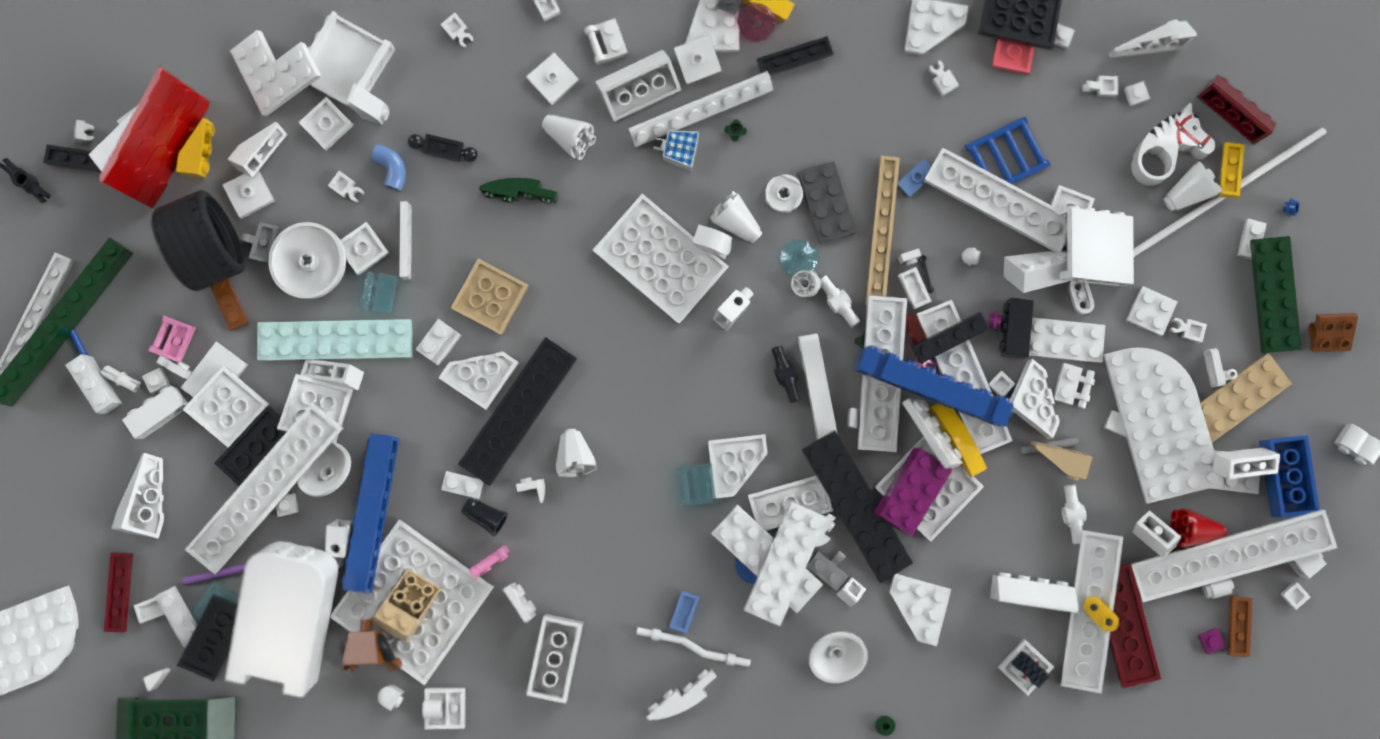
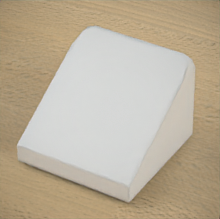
M848 409L847 428L859 429L860 409Z
M851 576L838 591L837 596L852 607L861 598L866 588Z
M170 668L157 671L143 678L148 692L156 690L171 671Z

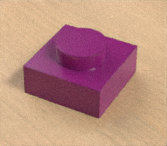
M1213 628L1197 635L1205 654H1211L1226 647L1218 628Z

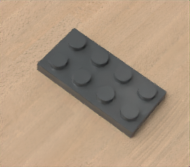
M835 162L798 171L799 180L819 244L856 234Z

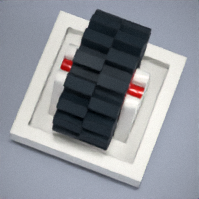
M1023 639L997 668L1028 696L1036 687L1040 688L1050 677L1048 673L1054 666L1029 642Z

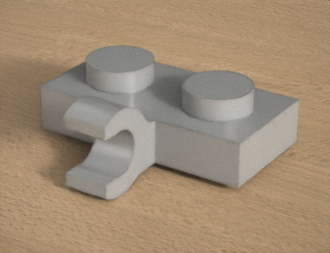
M259 222L255 236L245 233L241 234V241L253 244L249 259L269 264V252L274 240L278 236L280 229L278 226Z
M839 550L831 560L817 551L807 564L810 570L836 591L849 577L837 567L845 558V555Z

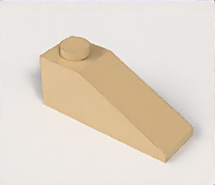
M1031 440L1030 444L1062 472L1067 474V478L1079 481V478L1087 479L1092 456L1087 453Z

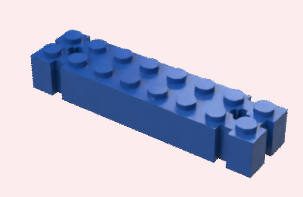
M870 345L860 349L853 367L854 371L994 426L1006 427L1014 404L1009 403L1010 399L1000 395H993L992 397L991 392L982 388L973 389V385L965 381L955 382V378L947 374L937 375L935 374L936 370L929 367H917L918 363L908 359L907 361L899 360L900 356L890 352L882 354L881 349L876 346Z

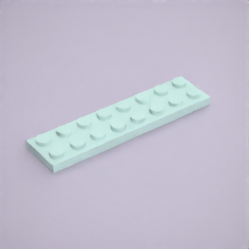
M411 319L258 322V361L412 358Z

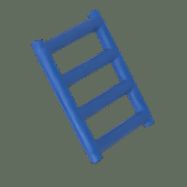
M1026 117L1018 119L964 146L967 152L970 151L976 165L988 171L977 150V147L987 144L1005 179L1004 181L1010 184H1014L1051 165L1049 160H1045L1032 136L1026 124L1028 123ZM1017 128H1020L1038 162V164L1028 168L1010 133ZM1002 135L1022 171L1013 176L994 142V139Z

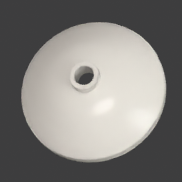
M338 443L336 445L330 444L297 481L299 488L307 495L314 497L325 496L338 489L350 471L351 458L348 451Z
M835 632L822 637L814 644L809 654V665L813 674L820 680L828 683H842L853 679L864 669L868 653L864 642L856 635L847 632Z

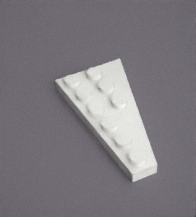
M700 0L686 43L710 35L715 52H739V8L734 15L718 9L717 4L719 0Z

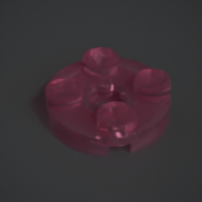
M754 2L746 6L739 13L737 23L741 29L740 33L745 39L751 42H759L767 39L773 33L776 17L767 6ZM752 19H758L760 25L755 27Z

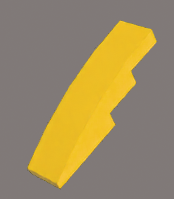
M938 403L931 406L929 411L939 420L941 430L949 435L951 445L961 453V460L963 461L961 465L968 475L973 477L987 469L985 462L955 410Z

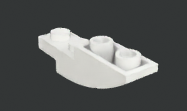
M712 668L708 671L706 669L697 676L698 680L694 684L690 682L682 689L684 691L682 694L677 688L674 691L672 689L668 690L662 696L664 700L659 704L655 702L647 709L649 712L647 719L658 720L671 717L693 707L707 696L703 688L717 677L716 673Z

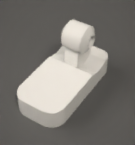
M1217 348L1204 351V359L1212 388L1226 385L1225 380H1233L1237 377V371L1234 369L1223 371Z

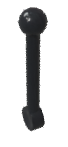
M922 255L919 258V262L923 266L927 283L926 290L928 293H933L934 288L931 286L925 263L927 258L925 255Z

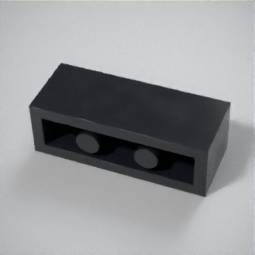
M1010 298L1004 302L1002 312L1005 314V319L1001 324L1003 340L999 343L1001 357L1018 359L1029 357L1034 300Z

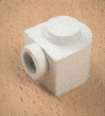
M387 685L379 691L378 701L382 706L391 711L401 705L404 700L401 696L405 691L395 685Z

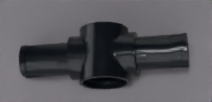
M9 158L2 160L5 164L0 162V168L10 175L15 186L23 189L28 194H32L42 204L48 201L44 197L50 199L51 195L39 186L35 176L27 173L22 168H18Z
M782 346L772 348L776 361V369L774 371L779 385L785 388L790 403L800 401L801 398L796 386L798 376L793 363L790 364V361H787Z

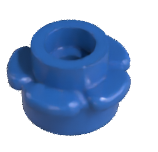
M1291 198L1288 202H1285L1283 212L1288 217H1291V215L1297 216L1300 206L1299 201Z

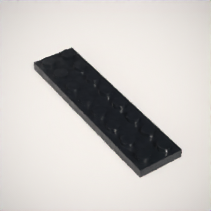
M545 337L458 465L491 486L577 361V358Z
M836 430L829 432L801 449L878 582H884L913 564L892 526L873 514L878 506V502Z

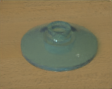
M793 240L782 249L780 262L783 269L789 275L794 276L798 271H813L818 262V254L811 243L805 240ZM801 254L803 256V259L798 260L796 258V255Z

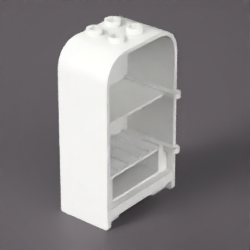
M274 542L248 560L244 570L225 680L244 684L254 676L284 683L283 693L303 697L315 685L319 677L338 578V565L331 554L323 550L300 546L290 542Z

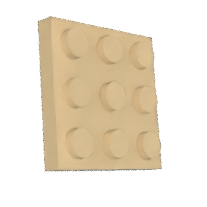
M478 258L451 309L502 336L529 285Z

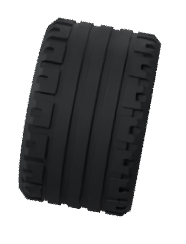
M199 190L154 209L151 225L156 243L170 270L186 288L195 292L243 272L245 256L242 245L229 217L213 195Z

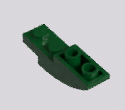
M531 178L498 179L479 187L484 197L490 199L499 197L507 203L519 202L520 195L527 200H533V198L540 199V202L545 204L557 203L558 200L556 191L541 188V181Z

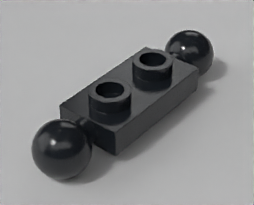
M412 134L408 138V144L411 148L419 149L423 147V154L460 162L461 156L468 162H473L478 157V152L475 148L467 147L463 149V142L426 134L425 140L418 134Z

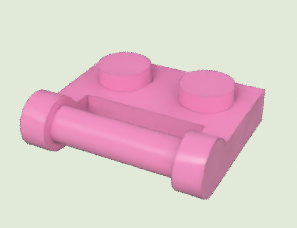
M163 315L161 327L153 345H150L148 351L176 362H182L196 327ZM170 324H172L173 327L162 350L160 349Z
M506 545L500 547L490 556L470 568L471 575L475 579L484 575L492 569L490 566L496 562L500 564L507 559L510 550Z

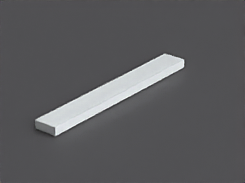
M56 252L54 253L0 359V375L47 317L75 262L74 260Z

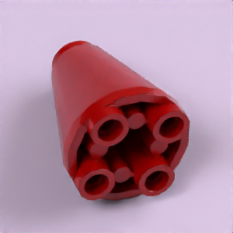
M1182 508L1171 512L1170 528L1181 536L1177 544L1178 547L1197 546L1227 536V529L1224 525L1197 512Z

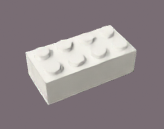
M549 614L543 616L526 695L566 703L584 622Z

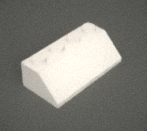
M664 50L595 81L614 122L681 91L671 60Z
M999 572V576H992L991 599L1075 613L1079 611L1075 587H1070L1069 582L1057 581V584H1051L1049 579L1043 578L1031 581L1029 576L1018 575L1017 579L1011 578V574Z

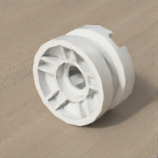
M802 270L794 274L791 287L796 295L811 297L816 295L819 288H821V280L814 271ZM806 281H808V282H809L808 287H806L805 285H803V283H805Z

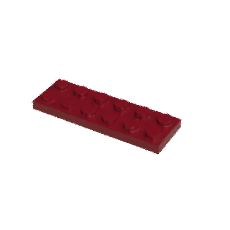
M1131 563L1119 565L1113 612L1118 617L1119 625L1114 631L1110 632L1109 643L1120 685L1122 688L1160 680L1161 675Z

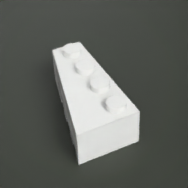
M1067 249L1057 253L1047 251L1004 257V278L1023 293L1068 282L1059 280V272L1067 271Z

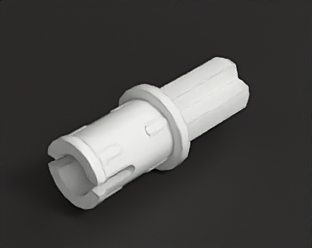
M104 366L101 371L102 376L116 382L117 386L121 385L134 393L141 386L140 381L129 377L126 372L121 373L110 366Z

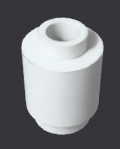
M1231 578L1202 586L1206 598L1212 599L1232 594V589H1234Z

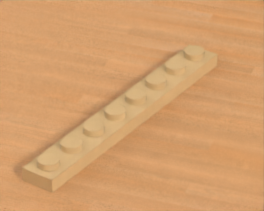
M882 155L880 157L865 305H867L868 296L886 297L899 157Z

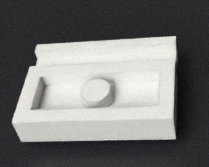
M438 319L416 350L440 366L462 335Z

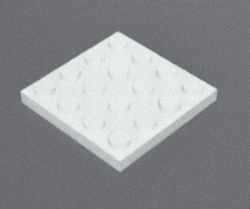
M924 436L874 486L882 496L885 495L913 448H922L939 460ZM962 465L951 468L953 471L917 528L929 542L984 487L974 476L970 477Z

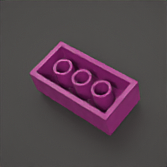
M913 448L873 514L903 534L913 536L953 469H945L941 461L922 448Z

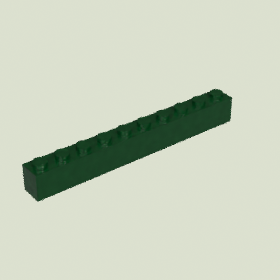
M108 238L1 373V405L13 407L70 333L134 254L112 238Z

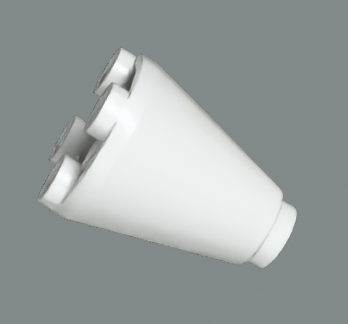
M547 115L542 122V128L545 129V132L571 157L578 160L584 157L588 147L592 146L596 141V136L593 135L594 127L588 122L555 115Z
M1198 162L1166 194L1163 202L1172 212L1173 210H1179L1212 198L1221 193L1222 189L1213 181L1215 178L1214 173L1209 168L1206 170L1203 164Z
M734 191L726 197L723 205L720 203L713 210L714 213L710 216L711 221L715 225L747 242L754 243L762 234L759 225L741 196Z

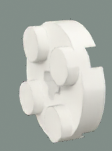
M788 174L772 178L766 187V202L777 212H792L800 205L803 198V191L799 180ZM788 190L787 194L789 197L782 198L779 191Z

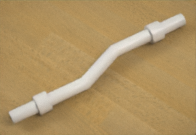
M637 627L636 635L649 637L654 641L664 640L682 644L702 658L726 662V665L734 666L736 664L750 667L751 659L736 657V654L732 653L722 654L707 651L683 636L664 633L660 629L653 628V630Z

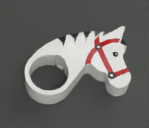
M1191 103L1182 112L1173 114L1156 125L1137 146L1133 155L1131 170L1133 176L1140 183L1147 186H1155L1167 179L1175 169L1178 151L1190 152L1196 159H1204L1214 151L1215 142L1202 130L1199 121L1200 117L1192 113ZM1149 152L1153 155L1157 154L1164 163V175L1153 176L1143 168L1142 156Z

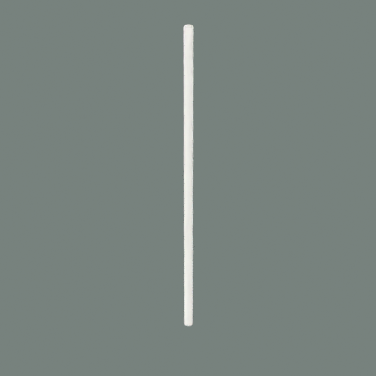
M1320 128L1241 179V188L1327 133L1325 128ZM1216 195L1133 249V258L1224 200L1225 197H1218Z

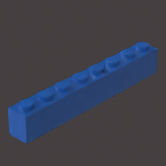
M371 433L370 438L367 440L366 446L368 451L363 461L364 473L360 479V495L356 500L357 512L353 518L354 528L353 534L349 539L350 551L345 561L347 567L346 573L342 578V590L363 593L373 592L399 445V438L394 436Z

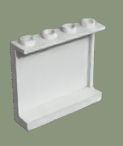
M332 11L325 18L321 31L319 30L316 33L313 44L307 48L321 75L320 78L309 86L353 109L347 102L353 83L370 92L395 48L388 40L384 39L383 41L341 18L335 11Z
M1068 206L1067 210L1059 212L1060 215H1067V271L1059 272V280L1118 287L1134 284L1133 216H1127L1124 212L1112 214L1109 210L1095 211L1094 208L1080 209L1079 206Z

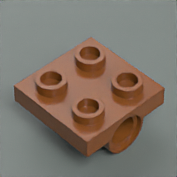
M1356 313L1316 314L1315 322L1310 323L1308 327V335L1311 339L1310 350L1312 352L1351 351L1358 315Z

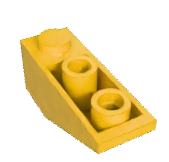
M203 118L178 154L176 172L183 177L206 179V173L209 172L208 159L212 153L211 137L214 136L215 132L213 123L208 119Z

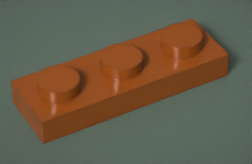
M230 279L210 286L230 331L249 323Z
M1230 596L1227 655L1250 657L1252 598Z

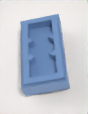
M923 159L897 183V187L910 198L925 184L923 181L932 166Z
M684 590L681 591L669 628L687 634L700 596Z

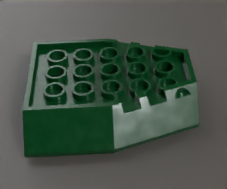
M217 696L212 699L138 700V697L117 698L116 739H236L237 696ZM167 715H171L174 719L172 726L167 725L165 722Z

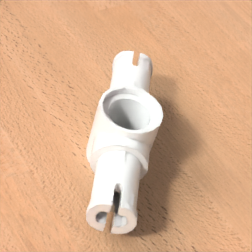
M827 275L821 278V287L827 295L826 301L835 314L839 313V315H842L851 328L860 323V319L851 309L852 301L843 289H836Z
M1064 485L1066 503H1064L1065 507H1062V518L1064 523L1070 527L1072 543L1080 544L1082 525H1084L1083 521H1086L1087 518L1084 505L1078 501L1076 485Z

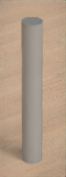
M1076 437L1044 444L1063 448L1078 445L1079 441ZM1032 445L1020 447L1021 455L1039 452Z

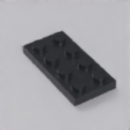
M266 406L214 463L239 487L286 434V432L277 429L281 416L270 406Z
M215 594L211 596L177 664L178 667L215 681L231 648L238 604Z

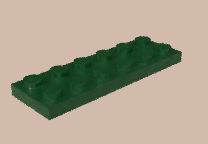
M1290 236L1250 240L1261 353L1302 350Z

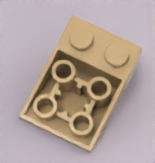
M407 569L375 614L373 624L408 644L441 588Z

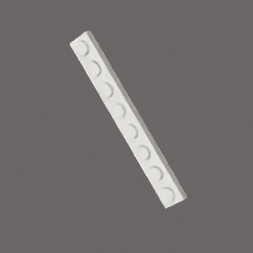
M766 71L628 128L635 147L667 135L668 131L679 130L773 91L770 75Z

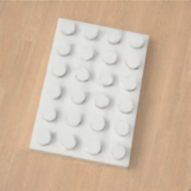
M644 194L639 196L593 249L595 254L678 324L685 319L729 268L727 264L712 252L699 249L692 243L694 237Z

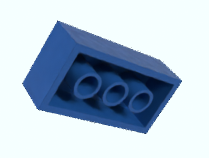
M1308 435L1260 440V448H1266L1280 454L1278 473L1265 475L1271 517L1300 516L1320 510Z

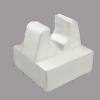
M76 120L73 143L82 144V142L93 141L94 137L88 136L84 132L88 130L93 131L94 126L85 123V121Z

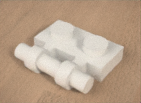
M1062 363L1053 395L1054 401L1073 405L1074 399L1079 400L1078 407L1085 409L1087 402L1090 401L1091 396H1089L1091 386H1094L1095 379L1093 378L1095 372L1087 370L1086 377L1081 376L1083 368ZM1079 383L1084 384L1081 393L1076 392Z

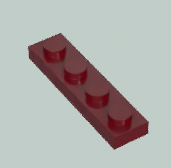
M110 553L104 632H127L133 553Z

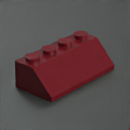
M1216 75L1196 96L1253 145L1268 137L1274 131L1276 123L1272 120L1271 116L1263 113L1254 102L1244 97L1243 93L1232 87L1224 77Z

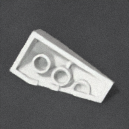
M1171 20L1163 26L1116 47L1109 54V58L1183 49L1197 36V33L1186 21Z
M147 453L142 454L117 509L111 529L132 535L159 538L164 522V513H162V501H164V495H162V458Z

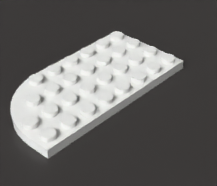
M1128 348L1104 354V361L1145 504L1224 485L1222 476L1213 472L1215 452L1195 385L1182 365L1169 355L1149 348Z
M65 586L0 611V695L46 678L56 671L71 653L75 644L76 629H78V612L70 586Z

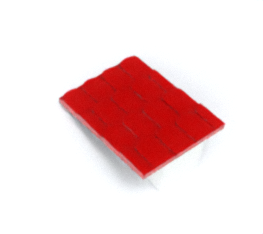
M159 66L136 109L89 154L101 170L100 181L153 209L166 189L167 181L177 167L180 150L208 110L209 100Z

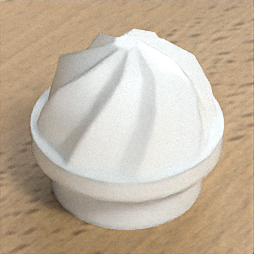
M975 247L967 248L962 253L963 262L968 264V266H977L981 251H978Z

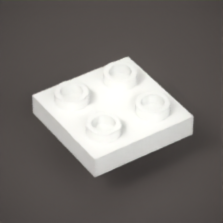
M466 687L425 689V700L423 703L425 729L465 728Z

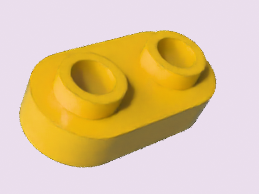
M1090 596L1084 600V611L1102 630L1111 632L1118 627V617L1100 598ZM1095 603L1098 605V608L1091 610L1090 605ZM1107 618L1112 619L1111 625L1105 624Z

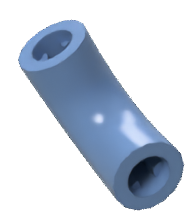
M377 144L373 149L371 161L386 168L387 174L383 185L389 189L401 192L406 176L404 162L397 152Z

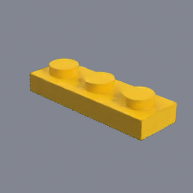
M1228 142L1223 144L1219 180L1222 192L1218 194V197L1239 198L1245 144Z

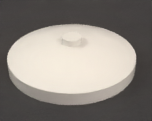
M312 222L297 223L283 230L274 240L269 252V271L276 285L285 293L301 299L319 298L331 292L341 281L346 267L345 249L338 236L330 229Z

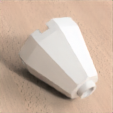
M576 429L565 430V433L560 437L556 460L558 476L576 477V473L581 472L582 475H586L596 470V461L581 432L576 431Z

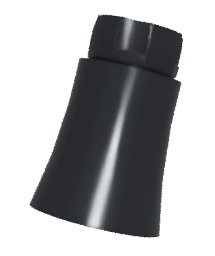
M471 497L466 501L461 511L469 520L484 528L494 537L502 529L508 516L507 512L493 508Z

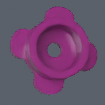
M995 311V313L989 314V328H994L997 331L998 327H1001L1002 315H998V311Z

